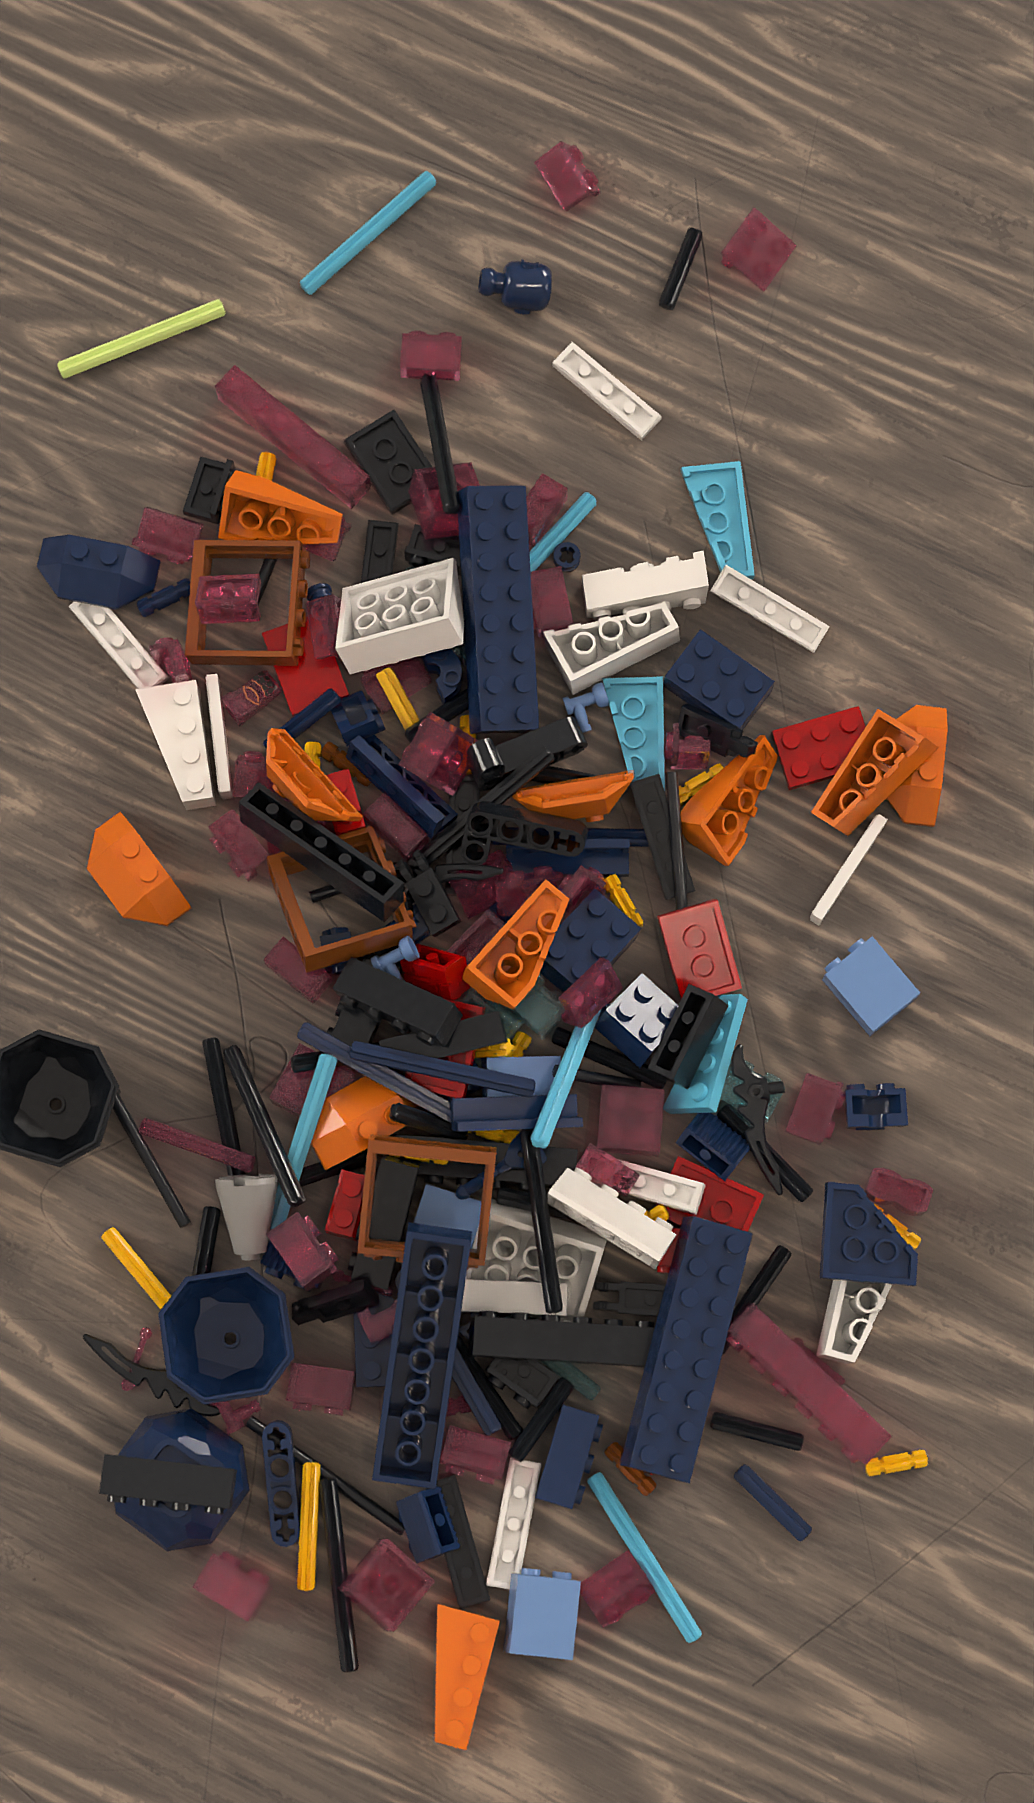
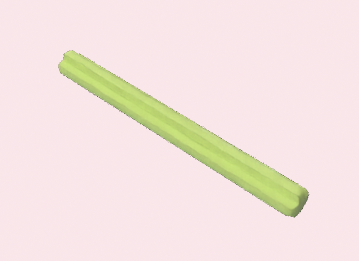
M214 300L59 361L57 363L58 369L63 378H68L223 317L225 309L220 300Z

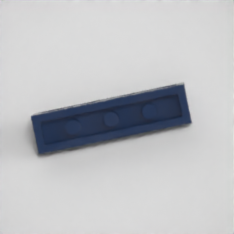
M358 735L350 741L346 758L430 839L457 819L458 814L375 735L366 739Z
M587 839L583 851L574 857L506 844V877H608L616 874L618 877H629L630 839Z
M568 1094L555 1128L583 1127V1117L577 1116V1094ZM533 1095L530 1098L524 1096L451 1098L452 1130L461 1132L534 1129L547 1095Z

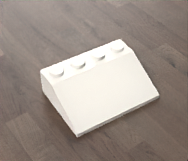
M454 558L342 589L335 649L349 674L368 671L372 668L394 664L402 660L424 656L428 653L450 649L463 644L464 617L457 565Z
M577 1167L574 1171L567 1168L548 1192V1204L656 1270L676 1236L672 1232L673 1226L659 1217L655 1221L644 1215L646 1209L631 1200L628 1204L617 1198L619 1193L611 1187L603 1184L600 1188L590 1182L592 1176Z
M491 1199L485 1266L468 1268L466 1279L541 1282L531 1211L500 1205L496 1200ZM550 1217L559 1283L568 1284L567 1316H561V1322H573V1317H584L607 1240L586 1227ZM479 1226L472 1249H477ZM542 1315L529 1316L537 1320H542Z

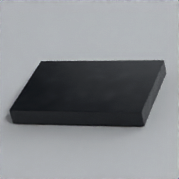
M395 410L344 439V444L391 515L439 487L436 471Z

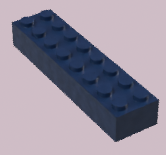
M526 485L466 486L458 491L460 500L458 526L470 734L528 733L539 728Z
M696 1216L683 1217L620 1461L621 1466L679 1482L690 1483L753 1233Z
M408 1223L372 1476L374 1481L436 1489L472 1231Z

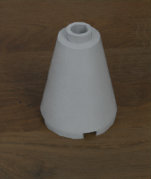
M234 1175L215 1179L217 1194L234 1254L241 1255V1260L260 1259V1254L265 1253L267 1250L278 1187L276 1175Z

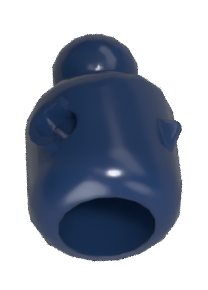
M524 259L507 263L503 273L496 272L494 269L487 267L480 271L478 291L483 296L501 294V301L504 306L514 309L519 314L541 311L548 306L552 288L551 270L544 264L525 262Z

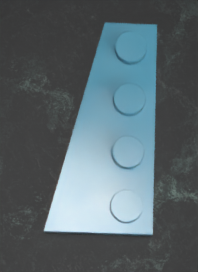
M741 461L681 467V474L720 573L724 566L728 565L749 579H754L755 574Z
M663 676L602 678L627 771L634 770L635 777L633 781L659 774L665 791Z
M728 994L717 996L729 1006L689 1088L685 1089L679 1085H673L662 1108L669 1114L715 1113L717 1111L748 1000L743 995Z

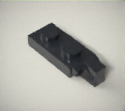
M687 703L681 707L675 732L677 735L723 757L740 755L747 758L749 755L755 754L758 742L748 736H742L743 730L691 704Z
M364 1279L352 1281L347 1285L332 1290H325L320 1294L302 1298L292 1303V1320L297 1325L320 1319L325 1323L378 1305L379 1294Z

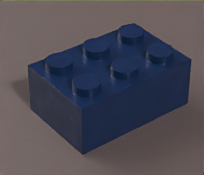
M700 629L665 675L663 686L686 703L743 730L772 692L775 681Z
M594 888L558 927L540 973L577 1004L636 940L641 927Z

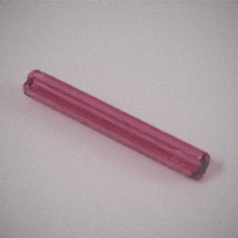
M144 1118L139 1127V1133L237 1169L251 1172L254 1167L256 1158L252 1155L157 1121Z

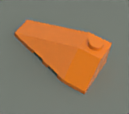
M235 470L225 485L218 538L223 540L301 541L302 544L337 543L339 541L343 514L264 477Z
M760 735L755 739L758 742L755 754H751L747 758L740 755L736 756L693 795L681 810L682 834L687 841L724 866L730 865L745 844L748 836L745 832L750 817H755L758 808L755 806L760 790L766 789L778 759V755L765 735Z
M545 880L466 967L462 980L485 999L514 1010L534 988L570 899L548 880Z

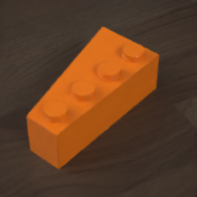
M877 709L811 813L849 836L938 747L916 731Z
M439 1603L437 1604L435 1742L467 1750L500 1620Z

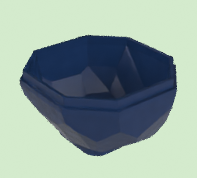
M250 1267L187 1276L158 1313L167 1378L203 1405L267 1395L295 1357L286 1294ZM229 1333H234L237 1337L236 1342L232 1345H228L225 1341V1337Z
M192 1408L146 1416L117 1455L237 1470L232 1509L224 1508L223 1515L204 1513L205 1506L192 1505L191 1511L171 1509L172 1502L159 1501V1507L139 1505V1498L127 1497L126 1504L114 1502L116 1515L166 1551L212 1544L250 1491L243 1445Z

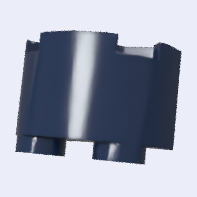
M443 649L420 656L428 674L439 676L436 679L438 685L436 686V691L442 703L444 704L458 695L463 682L460 660L453 650Z
M362 690L342 698L341 702L331 710L346 746H349L350 741L358 735L366 739L386 730L373 699L366 700Z
M893 1083L877 1084L876 1090L865 1089V1084L846 1086L844 1094L847 1129L885 1130V1127L898 1126L900 1128L908 1126L905 1088H895Z

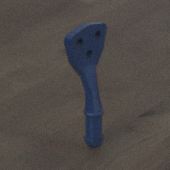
M520 1133L510 1142L504 1159L495 1166L494 1179L510 1169H525L523 1157L518 1156V1153L522 1152ZM540 1148L541 1161L543 1165L546 1162L547 1157L543 1151V1148ZM479 1173L474 1179L464 1185H460L456 1190V1197L465 1200L483 1188L484 1173Z

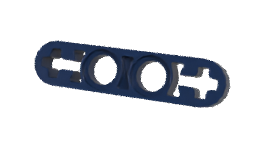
M275 1420L265 1427L262 1434L270 1530L272 1539L277 1545L289 1547L297 1542L300 1533V1511L293 1435L291 1427L286 1422ZM274 1427H279V1431L286 1434V1437L281 1439L280 1446L281 1450L288 1448V1453L277 1452L270 1455L269 1450L275 1451L276 1449L275 1439L269 1438V1434L274 1431ZM275 1459H284L288 1463L289 1472L286 1475L277 1476L273 1473L271 1464ZM278 1491H287L291 1495L292 1503L289 1507L280 1508L276 1505L274 1496ZM293 1512L294 1517L288 1516L287 1523L288 1528L294 1529L295 1532L291 1533L289 1539H284V1535L278 1534L277 1531L283 1526V1517L276 1519L275 1514L285 1515Z

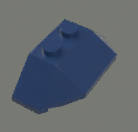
M68 534L43 538L37 568L58 599L118 610L143 595L155 591L161 561L127 545Z

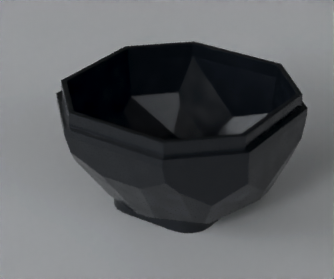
M38 1029L0 1050V1150L61 1168L100 1147L119 1090V1084L98 1046ZM60 1100L62 1102L59 1110H52L51 1104L53 1101Z

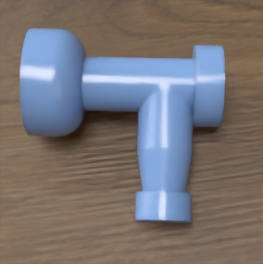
M602 682L595 684L592 687V692L571 699L568 696L562 698L567 715L574 714L582 733L592 730L590 724H588L585 707L595 703L598 707L609 705Z
M409 936L402 938L399 941V947L381 957L378 955L372 957L371 963L373 967L404 980L395 963L404 958L407 961H414L419 958L418 949Z

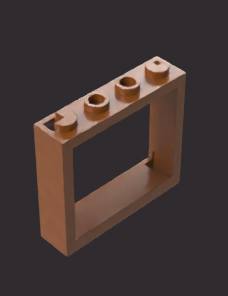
M194 540L185 657L191 664L298 666L299 656H302L304 651L303 638H300L301 627H305L306 612L305 609H302L303 598H307L308 582L304 580L305 569L310 567V553L305 549L302 542L294 540ZM212 558L293 559L286 651L205 650Z
M373 826L338 835L339 838L359 852H367L372 861L396 877L392 860L386 861L384 853H386L384 840H381V837L377 838ZM284 852L267 856L268 874L306 973L347 961L351 957L357 958L397 946L399 941L406 936L413 940L412 928H415L416 924L413 919L412 910H406L405 908L406 896L404 892V902L392 914L396 924L315 948L287 876L307 870V868Z
M370 1135L357 1253L364 1254V1257H370L373 1260H382L383 1256L396 1257L397 1262L403 1263L405 1242L370 1239L369 1237L378 1154L485 1164L477 1249H470L467 1269L485 1266L497 1147Z

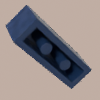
M566 1405L562 1406L535 1499L571 1510L574 1503L581 1504L585 1486L579 1484L583 1472L590 1473L594 1455L589 1454L592 1441L599 1442L604 1425L598 1423L599 1415Z

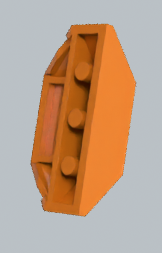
M916 705L896 720L924 736L938 748L886 799L903 823L934 827L943 781L948 731L947 708Z
M271 728L268 731L266 752L267 777L274 783L272 787L278 795L287 798L294 807L315 821H360L363 818L285 729Z
M634 770L523 787L512 798L530 811L570 819L585 818L586 822L603 820L604 814H609L633 781L635 774Z
M121 812L95 829L87 870L123 918L168 926L192 909L172 878Z
M364 1076L325 1099L311 1146L322 1166L327 1170L367 1149L370 1135L389 1136L407 1126L390 1119L389 1114L392 1104L401 1103L425 1112L428 1111Z

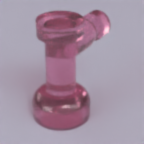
M257 1399L234 1411L229 1401L209 1404L217 1406L228 1427L225 1429L228 1435L245 1427L242 1420L248 1418L254 1412L257 1413L262 1410Z

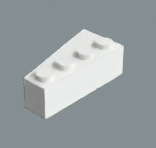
M704 551L694 552V559L684 561L680 560L679 556L666 558V562L661 563L659 566H654L648 562L639 563L631 567L629 572H624V569L619 567L582 575L586 618H593L599 621L598 618L606 616L611 618V615L617 614L624 615L627 611L664 602L669 610L683 606L684 609L700 607L701 604L706 603L709 587Z
M665 602L627 611L624 615L612 618L610 616L598 618L599 621L583 625L577 623L569 625L567 629L555 632L553 629L543 632L545 647L572 695L602 681V678H608L680 641L679 626Z
M196 680L135 689L185 809L191 810L216 806L200 690Z
M833 1280L816 1356L844 1364L855 1363L892 1285Z

